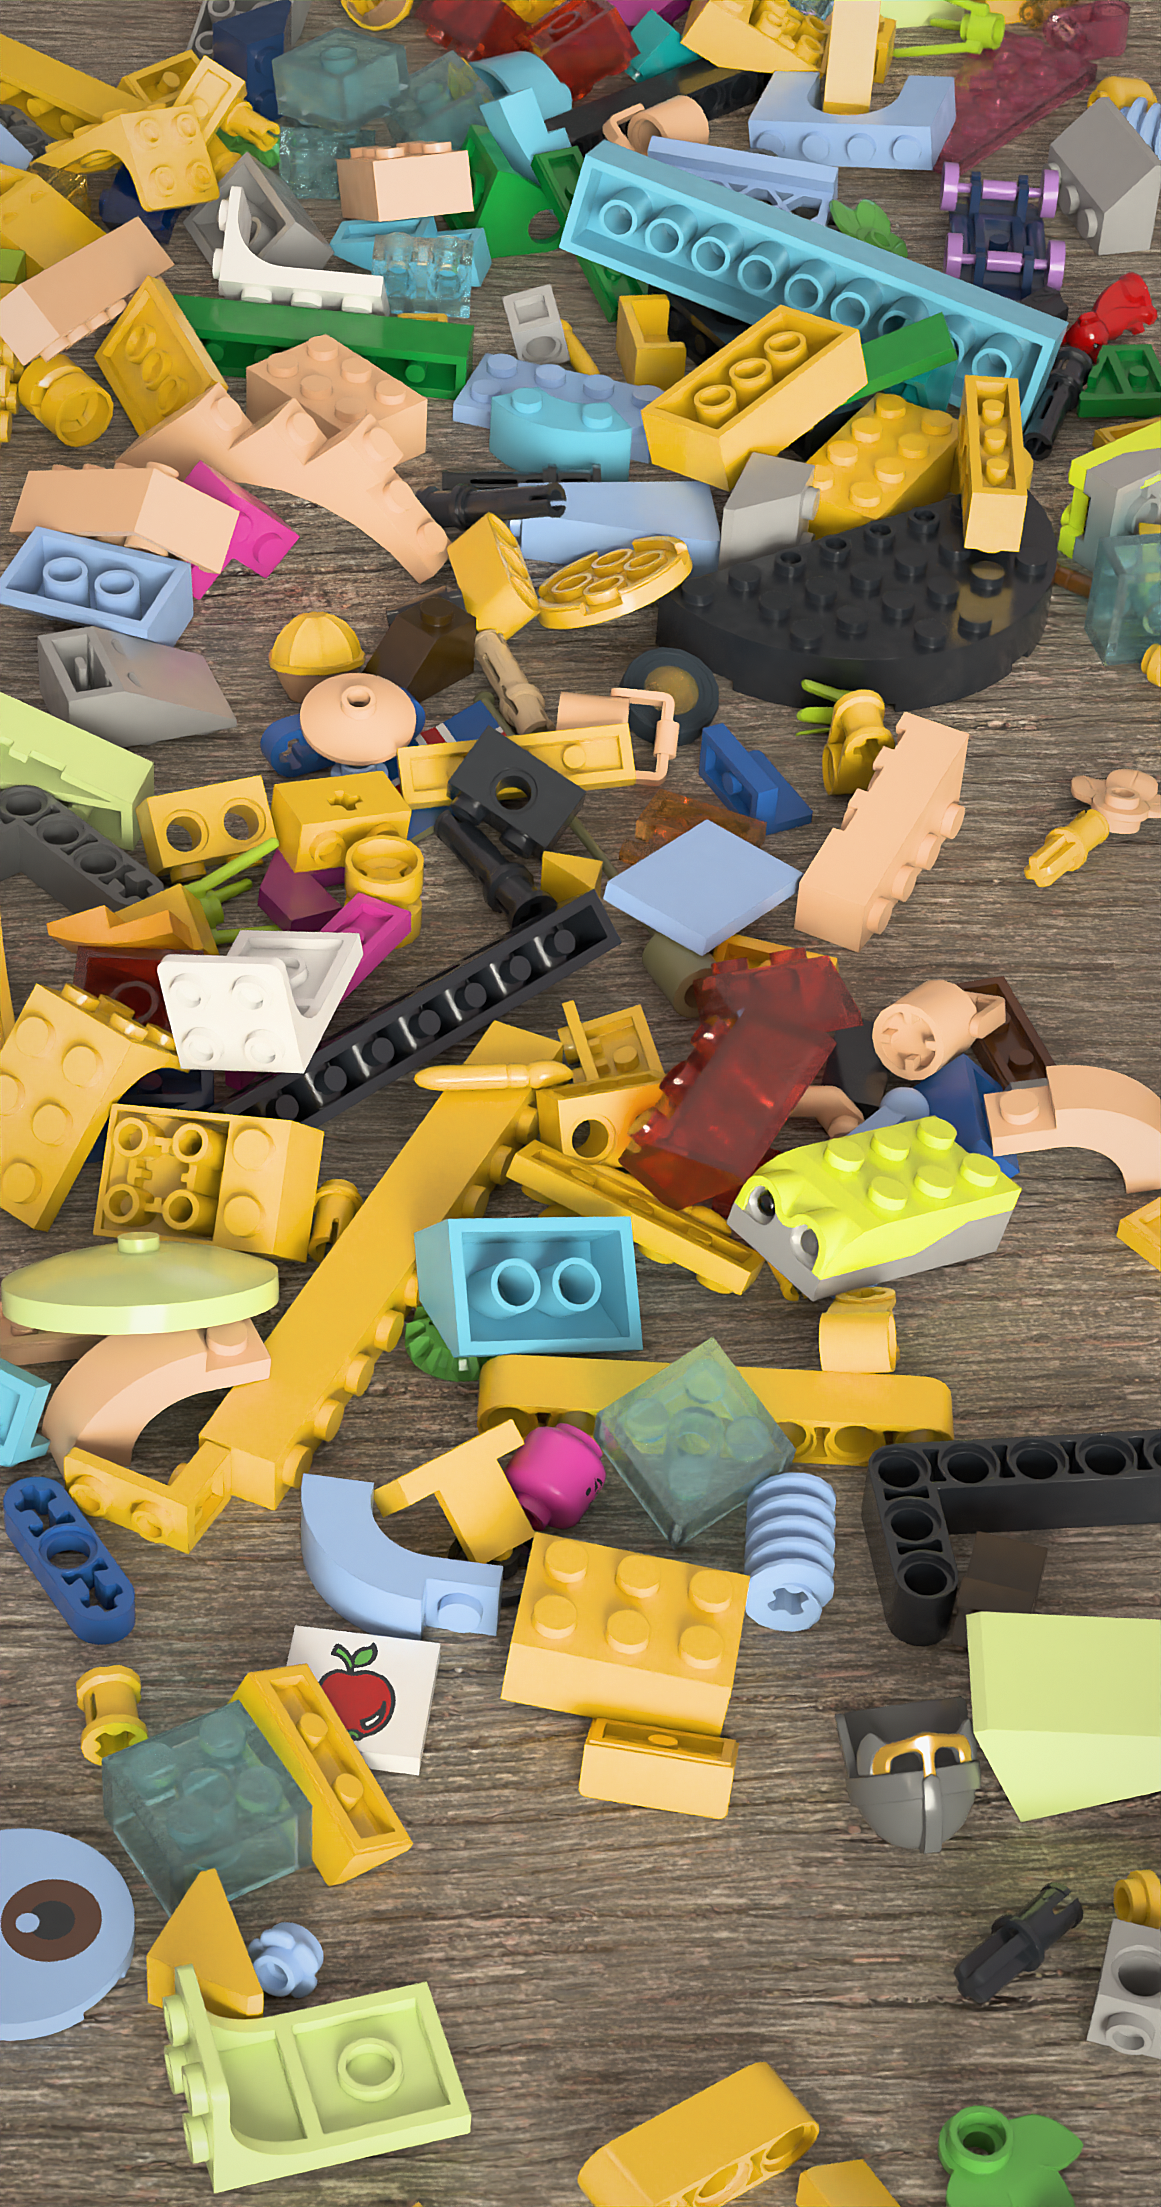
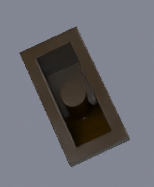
M435 594L395 617L362 673L385 678L397 686L407 689L421 703L474 673L476 617L442 596Z

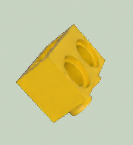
M261 775L149 797L135 808L150 872L156 877L170 874L172 883H182L207 875L205 867L229 863L270 838L277 839ZM225 814H237L245 820L249 831L247 840L235 839L227 833L224 827ZM169 825L181 826L189 832L192 839L190 851L181 852L169 844L166 836ZM263 858L245 869L263 864Z
M657 1070L536 1090L541 1143L585 1165L600 1164L611 1168L626 1166L627 1171L633 1172L646 1166L664 1164V1159L686 1156L679 1080ZM648 1110L650 1114L649 1126L642 1135L634 1138L633 1123L641 1112ZM588 1120L590 1123L589 1137L583 1145L574 1149L572 1145L573 1132L580 1123Z

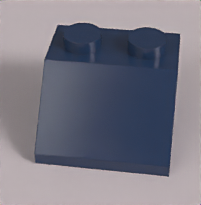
M279 0L213 23V61L245 81L247 95L244 100L252 105L253 111L269 121L282 118L285 113V89L288 85V78H291L292 2L290 0Z

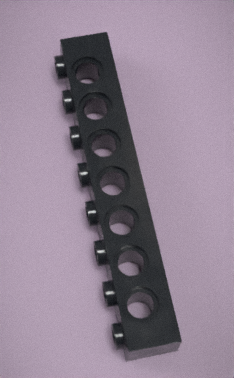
M595 889L556 903L321 1041L304 1073L269 1072L202 1112L292 1120L317 1128L620 945L622 941Z

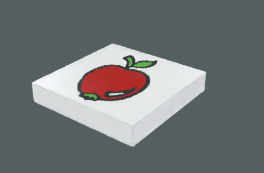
M295 1625L286 1666L308 1664L369 1769L419 1775L440 1661V1643Z

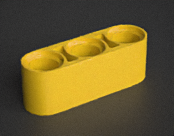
M488 512L447 547V553L458 586L462 592L466 611L476 617V629L479 633L484 630L494 629L497 635L501 632L507 641L541 612V607L519 544L510 529L496 515Z
M756 2062L610 2141L598 2149L586 2161L580 2170L577 2181L580 2189L594 2207H720L796 2163L809 2151L819 2134V2124L770 2064Z

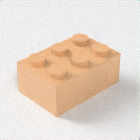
M425 140L396 143V147L350 148L351 158L336 159L343 218L383 222L474 211L468 151L452 150L451 141L425 142Z
M327 334L313 337L303 344L281 353H275L263 361L246 367V417L252 424L294 397L305 412L313 418L317 427L327 439H330L368 413H371L381 427L390 434L396 446L404 454L395 466L426 453L427 399Z

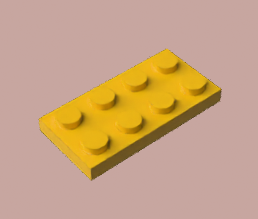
M147 275L93 356L139 436L219 382L226 391L229 388L166 284L150 275Z

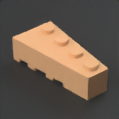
M148 462L145 468L115 463L113 469H105L93 464H84L82 470H75L63 465H53L52 470L28 471L9 532L27 540L36 526L184 562L188 561L198 566L204 572L220 574L240 511L177 480L179 473L176 470L159 463Z
M904 712L896 725L898 737L895 750L883 746L873 762V770L876 772L869 783L867 791L857 788L848 803L841 829L833 827L799 882L794 929L857 953L861 951L874 933L880 935L885 930L893 907L898 901L906 902L919 873L922 869L930 870L933 867L941 844L946 838L954 839L960 830L965 814V807L959 805L969 738L968 733Z

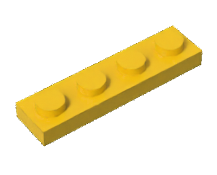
M628 723L506 736L585 791L631 786L636 782ZM477 740L397 748L396 757L401 795L411 810L450 806L453 800L446 796L448 781ZM509 787L501 790L496 797L497 800L524 798L527 795L518 788Z
M533 1140L515 1153L506 1177L522 1184V1192L531 1199L547 1205L559 1203L579 1213V1217L631 1216L633 1241L638 1243L637 1249L640 1253L653 1261L662 1264H672L675 1262L697 1273L696 1279L700 1284L721 1294H731L734 1292L741 1296L756 1281L766 1260L757 1251L537 1140Z

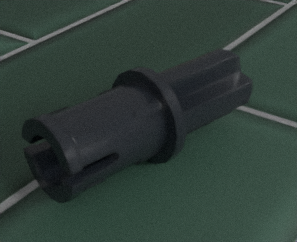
M1050 1882L1016 1914H1005L996 1919L991 1927V1935L957 1963L953 1973L959 1982L956 1988L964 1998L970 1996L977 2003H985L1022 1971L1032 1972L1037 1970L1045 1960V1951L1083 1920V1908L1078 1898L1057 1914L1053 1912V1908L1072 1891L1061 1883Z

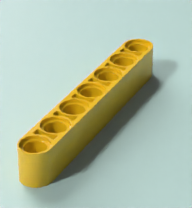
M531 1355L497 1356L488 1360L482 1366L479 1374L477 1410L479 1434L512 1419L524 1441L527 1435L538 1427H555L559 1423H564L577 1427L589 1435L599 1445L602 1453L868 1466L869 1458L873 1452L885 1445L955 1440L951 1391L945 1383L936 1378L926 1376Z

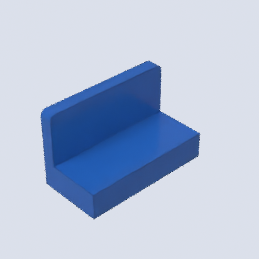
M723 723L703 728L698 774L753 839L812 822V809L760 750L748 752Z
M963 1053L913 1087L926 1098L929 1105V1116L935 1115L947 1121L956 1129L957 1135L954 1141L969 1154H981L991 1158L1009 1178L1020 1172L1016 1154L995 1157L993 1155L983 1094L1003 1092V1088Z

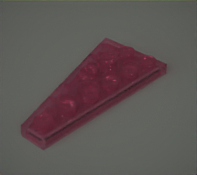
M1006 30L1004 31L1002 43L997 50L983 48L980 55L968 53L954 79L956 120L931 171L942 175L944 162L959 163L960 177L1093 83L1096 79L1098 65L1082 59L1078 53L1060 51L1044 45L1038 38L1022 37Z

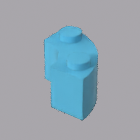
M516 51L468 63L480 78L479 106L509 93L532 87L544 121L572 110V96L568 86L565 83H560L548 65L530 52Z
M539 387L519 388L512 393L491 398L489 451L504 464L519 472H542V467L548 466V464H556L558 469H590L592 464H601V482H628L632 427L609 402L590 404L567 402L550 396Z

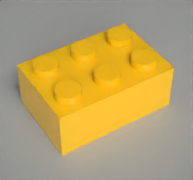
M535 1532L511 1639L500 1699L595 1719L599 1717L720 1737L733 1686L750 1576Z

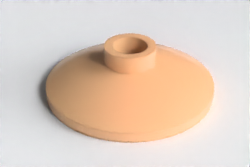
M347 673L328 678L316 685L306 695L300 710V728L307 743L323 757L336 763L350 766L375 765L394 758L397 748L408 746L413 738L416 727V713L408 695L393 682L372 674Z

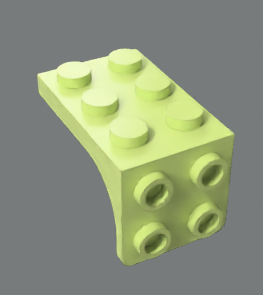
M193 1964L175 1967V1995L163 1997L164 2019L171 2043L164 2046L165 2065L173 2095L185 2094L189 2112L183 2113L182 2121L192 2164L206 2162L214 2193L470 2133L471 2112L427 1981L271 2017L240 2020L220 2017L206 2011Z

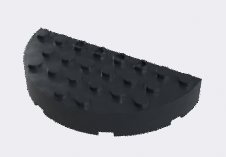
M1027 489V503L1019 552L1000 551L997 553H986L978 549L964 548L960 493L952 498L923 507H915L901 514L871 521L866 525L837 534L826 535L821 539L796 547L782 549L776 553L745 563H737L729 568L710 574L689 578L659 598L655 644L660 648L681 649L698 657L713 673L732 680L733 691L788 707L804 709L807 707L835 706L836 702L804 690L801 681L805 679L838 690H872L882 697L884 704H893L895 712L912 711L942 705L980 692L999 682L1011 673L1014 662L1022 656L1028 658L1040 642L1047 625L1058 557L1056 536L1051 521L1043 507Z

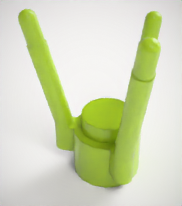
M944 0L971 11V13H966L962 21L932 18L930 25L932 27L960 31L961 39L966 42L898 48L893 50V56L895 58L965 52L980 55L983 48L997 50L1004 36V16L1000 13L989 12V4L973 2L971 0Z
M270 838L201 880L184 886L200 900L216 945L234 943L240 930L282 931L277 925L217 930L216 926L224 923V912L221 903L250 890L253 882L246 878L216 891L212 890V888L277 849L279 846L278 839Z

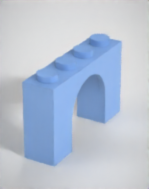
M775 71L748 119L750 149H766L774 152L780 158L826 166L933 170L956 120L954 77L909 75L898 98L889 106L865 114L835 115L822 112L819 72Z

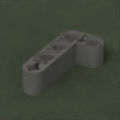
M16 785L0 791V882L22 872L74 914L103 905L115 913L164 891L163 883L154 874L45 790L37 786Z

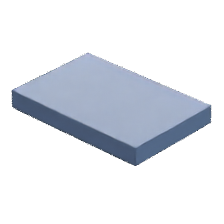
M706 819L609 880L603 899L689 950L703 956L797 893L799 882L804 873Z

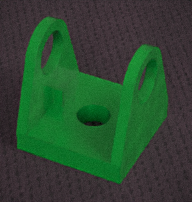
M470 124L461 150L468 151L474 211L443 214L442 216L450 230L484 228L491 258L545 253L559 248L563 235L561 226L554 235L546 239H535L528 233L529 223L537 213L543 210H552L541 186L513 170L488 127Z

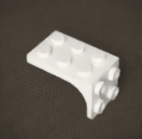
M231 187L230 199L222 200L219 210V230L225 231L224 247L216 248L213 258V278L219 279V295L225 296L227 300L389 316L390 307L383 276L282 267L269 264L255 256L248 249L251 214L243 187Z
M240 930L227 956L166 955L159 964L157 971L181 1069L304 1073L364 954L360 934Z

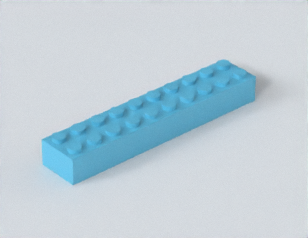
M605 139L585 155L559 245L560 249L751 325H754L781 304L859 329L861 344L902 328L906 319L918 322L943 312L950 333L953 335L958 356V366L948 403L959 408L961 407L965 375L1018 378L1022 432L1031 421L1044 392L1069 322Z

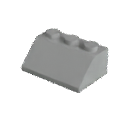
M1100 97L1050 144L1048 162L1043 165L1042 171L1043 169L1059 171L1057 204L1097 256L1150 250L1161 187V160L1109 97Z
M246 152L219 181V198L210 203L199 204L182 222L213 268L215 249L224 247L225 231L219 230L220 204L222 200L230 199L232 186L243 187L251 214L248 249L259 259L276 266L322 270L328 259L335 253L287 183L249 152Z

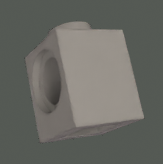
M551 284L502 297L518 360L540 365L559 364L570 361Z
M1113 1918L1099 1975L1087 2041L1110 2046L1116 2051L1128 2055L1142 2054L1161 2059V1930Z

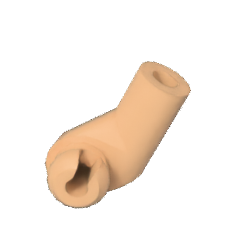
M782 1085L780 1088L779 1108L781 1117H815L830 1136L829 1140L846 1136L865 1121L863 1113L841 1089L835 1086Z

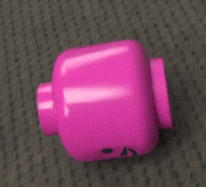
M559 1423L555 1427H538L527 1435L524 1439L525 1444L517 1449L503 1472L533 1530L542 1531L547 1525L558 1529H567L579 1523L604 1486L606 1470L601 1461L603 1453L599 1445L577 1427L564 1423Z

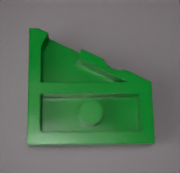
M1103 345L1098 354L1096 365L1092 367L1088 376L1087 388L1085 392L1081 391L1079 396L1077 416H1133L1145 419L1154 415H1161V365L1152 345Z

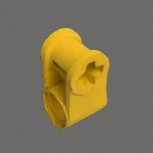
M872 690L852 691L842 696L835 703L828 741L824 745L822 753V776L826 793L829 796L854 794L857 788L867 791L869 783L876 772L873 770V762L883 746L895 750L894 736L885 728L883 723L885 715L883 699Z
M861 1287L835 1295L834 1301L826 1313H822L820 1318L819 1352L823 1371L851 1373L895 1371L896 1361L900 1359V1349L897 1346L895 1320L892 1312L896 1304L895 1290L885 1287Z

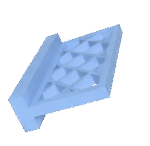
M653 135L647 150L648 157L754 199L770 201L774 207L787 212L797 207L819 210L818 216L810 219V221L825 227L828 225L831 214L829 202L838 198V167Z

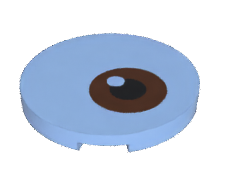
M18 1828L0 1830V2040H26L57 2033L84 2020V2012L99 2002L119 1979L125 1978L134 1954L135 1913L132 1897L123 1877L114 1865L97 1850L80 1840L57 1832Z

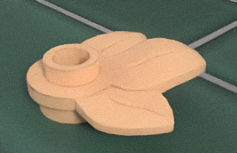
M1119 769L1112 771L1106 780L1094 779L1084 775L1076 776L1071 780L1070 789L1073 797L1090 804L1091 809L1100 812L1109 824V832L1119 834L1136 833L1140 830L1142 821L1147 818H1161V795L1157 794L1158 783L1149 774L1133 769Z

